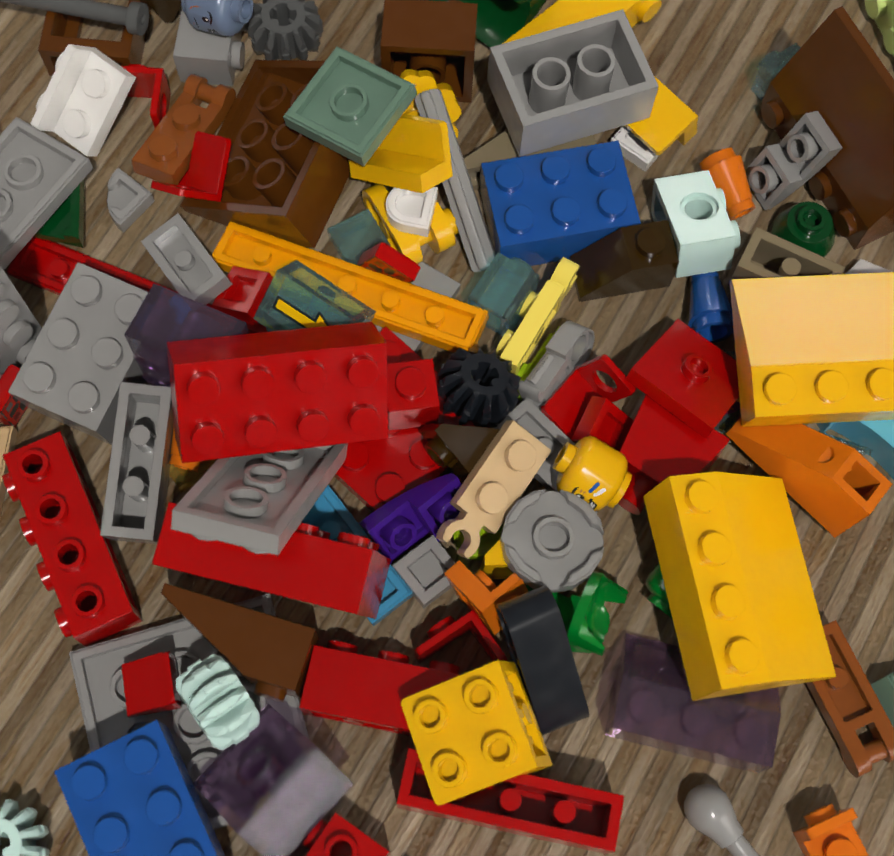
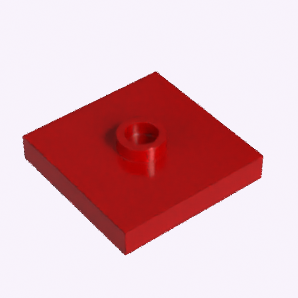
M679 319L641 357L625 378L704 438L709 436L739 399L736 360Z

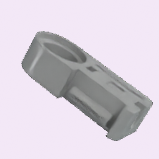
M571 320L564 322L545 346L547 351L525 381L521 380L519 382L518 390L522 400L528 398L541 411V406L575 367L587 361L595 340L593 330Z

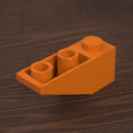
M740 416L725 433L770 477L782 478L786 492L834 538L869 516L892 486V483L855 448L803 424L742 427Z

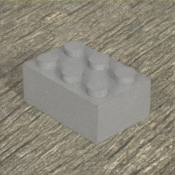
M623 9L490 47L487 82L519 157L650 118L659 86Z
M78 262L8 393L26 407L112 445L120 382L145 383L161 352L159 348L160 342L163 337L165 339L168 337L178 317L165 299Z

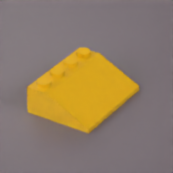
M894 272L732 279L730 281L742 427L894 420Z
M717 471L669 476L643 496L692 701L836 677L782 478Z

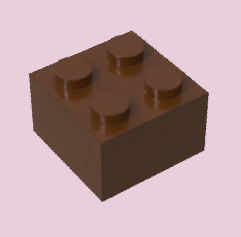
M384 0L380 44L381 68L398 77L406 69L431 71L436 84L447 83L452 87L458 102L471 103L478 4L463 3L458 0L446 2Z

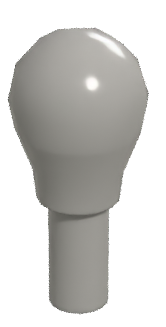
M702 784L697 785L687 793L684 801V813L690 825L712 839L720 848H726L732 856H759L742 835L744 829L737 820L734 808L726 792L715 785Z

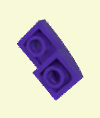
M453 473L435 478L389 501L359 522L369 539L373 543L379 544L378 550L384 556L391 559V564L428 533L436 538L437 531L444 522L456 519L460 511L449 502L462 484Z

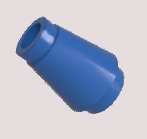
M717 271L691 276L688 326L711 343L725 340L733 333L732 307Z

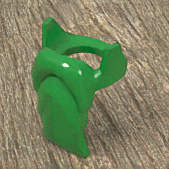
M594 570L581 596L572 594L568 598L557 592L552 594L559 607L572 652L595 653L603 656L605 646L602 643L604 642V636L608 633L610 616L604 603L607 601L625 604L628 591L608 579L604 573ZM525 584L528 592L535 590Z

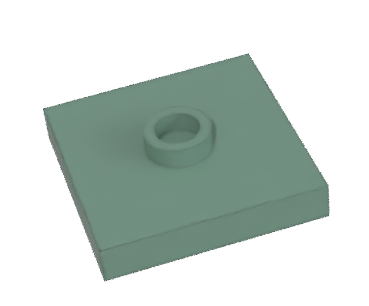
M336 46L283 118L287 127L365 166L416 97L415 84Z

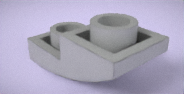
M818 111L805 113L780 143L766 146L745 170L749 187L764 210L772 209L795 192L843 148Z

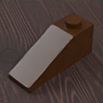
M164 583L161 594L249 683L255 685L253 693L278 702H284L286 694L300 698L313 646L317 645L319 641L316 629Z

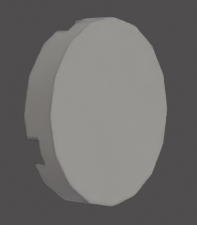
M547 489L533 491L519 499L504 520L500 538L503 559L512 573H516L526 585L533 589L547 585L552 593L572 590L588 580L602 560L604 551L602 522L591 505L575 494L563 490L559 492L546 491Z

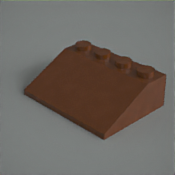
M843 6L833 10L770 82L760 108L765 123L769 128L776 131L781 140L805 113L818 111L843 148L808 180L809 188L813 196L817 200L822 201L833 217V223L837 232L842 237L847 238L853 249L856 250L894 232V79Z
M255 60L217 133L218 136L231 139L221 202L184 197L180 205L184 211L225 226L229 222H233L306 248L316 247L350 175V159L287 127L283 116L325 61Z

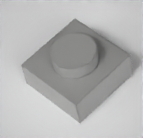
M433 535L393 564L394 570L409 587L413 596L424 609L452 588L444 573L455 562Z

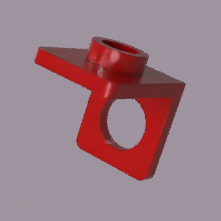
M141 64L121 66L136 77L127 97L152 98L150 116L154 128H156L169 111L171 91L164 69L151 68Z
M197 131L194 136L186 186L152 181L151 188L177 196L221 202L231 139Z
M603 354L576 366L541 406V412L574 442L572 436L592 395L607 398L613 403L631 396L635 392L636 387L625 379L626 376L607 355ZM596 371L608 374L615 381L617 388L609 387L603 383Z
M474 609L457 621L452 616H448L435 624L426 633L430 639L415 649V657L421 663L470 630L492 662L508 660Z

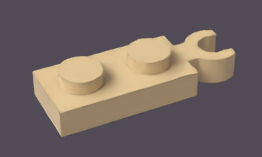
M506 420L449 502L460 511L456 519L444 522L439 527L436 538L441 542L448 543L453 534L460 530L463 533L464 542L459 547L457 554L464 558L474 555L480 544V530L484 529L488 533L496 534L507 514L519 500L552 450L514 420Z

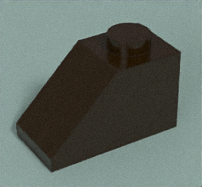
M668 220L621 227L569 258V260L580 265L575 274L577 275L575 287L579 302L669 287L679 264Z

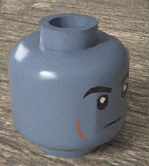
M181 0L183 12L195 29L227 37L237 34L244 27L245 23L251 19L253 13V0Z

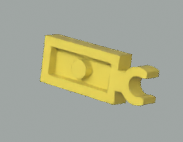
M563 257L554 270L551 279L546 281L540 293L531 291L519 313V316L523 318L522 322L515 332L510 329L505 332L496 349V354L500 357L499 360L501 362L512 361L510 373L517 375L523 363H527L559 311L562 300L577 279L575 274L580 265Z

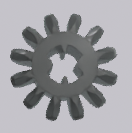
M262 0L263 4L253 3V13L247 23L248 36L251 37L252 47L257 55L265 54V59L269 61L278 59L291 60L294 58L307 60L308 52H318L319 38L322 37L323 22L320 19L318 7L315 5L314 0Z

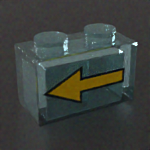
M296 260L276 271L253 319L264 325L267 332L371 322L376 311Z

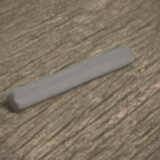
M439 89L423 91L415 97L419 116L443 120L447 123L453 176L442 182L451 211L456 219L457 229L470 268L473 272L490 269L497 265V258L442 93Z

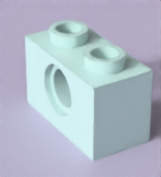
M709 170L654 179L651 215L654 222L668 220L679 259L675 277L680 278L731 269L734 249L740 247V230L735 220L730 221L726 212L725 194L722 188H716Z

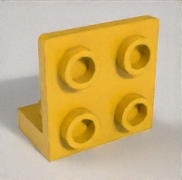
M494 661L408 696L401 701L411 736L436 805L449 803L518 775L535 773L553 766L514 662Z

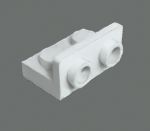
M69 44L58 57L55 64V72L50 83L37 101L36 112L31 125L40 131H53L85 156L97 157L136 77L94 47Z

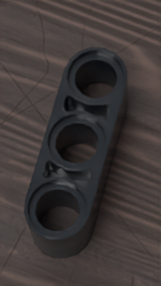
M545 585L496 604L497 615L511 660L516 664L542 736L589 717L588 705L563 619L549 587Z

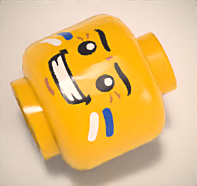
M593 436L584 437L575 445L567 442L559 451L552 466L553 469L559 472L556 479L558 491H568L579 496L589 503L594 511L601 510L605 506L609 508L616 506L625 494L632 478V474L627 471L628 462L625 455Z

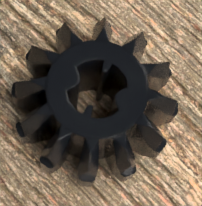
M477 344L470 348L468 352L458 348L456 352L452 353L450 359H447L446 363L442 364L437 374L439 400L445 402L443 414L455 413L459 416V425L472 421L475 427H486L488 423L497 427L505 420L508 413L513 411L519 400L517 390L520 386L521 377L510 373L512 361L501 362L497 359L496 349L485 354Z

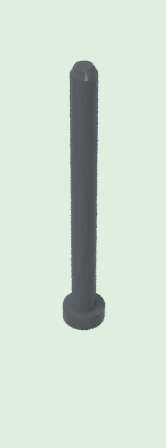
M0 0L3 3L124 25L129 34L139 36L144 35L149 22L147 4L132 1L128 7L93 0Z

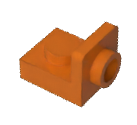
M460 560L444 573L457 597L471 611L474 609L483 624L494 635L502 630L496 611V604L528 592L523 580L516 573L511 574L496 587L493 581L481 569L473 574Z
M833 803L820 807L803 816L807 826L793 832L804 856H869L851 822L858 818L853 807L836 811Z

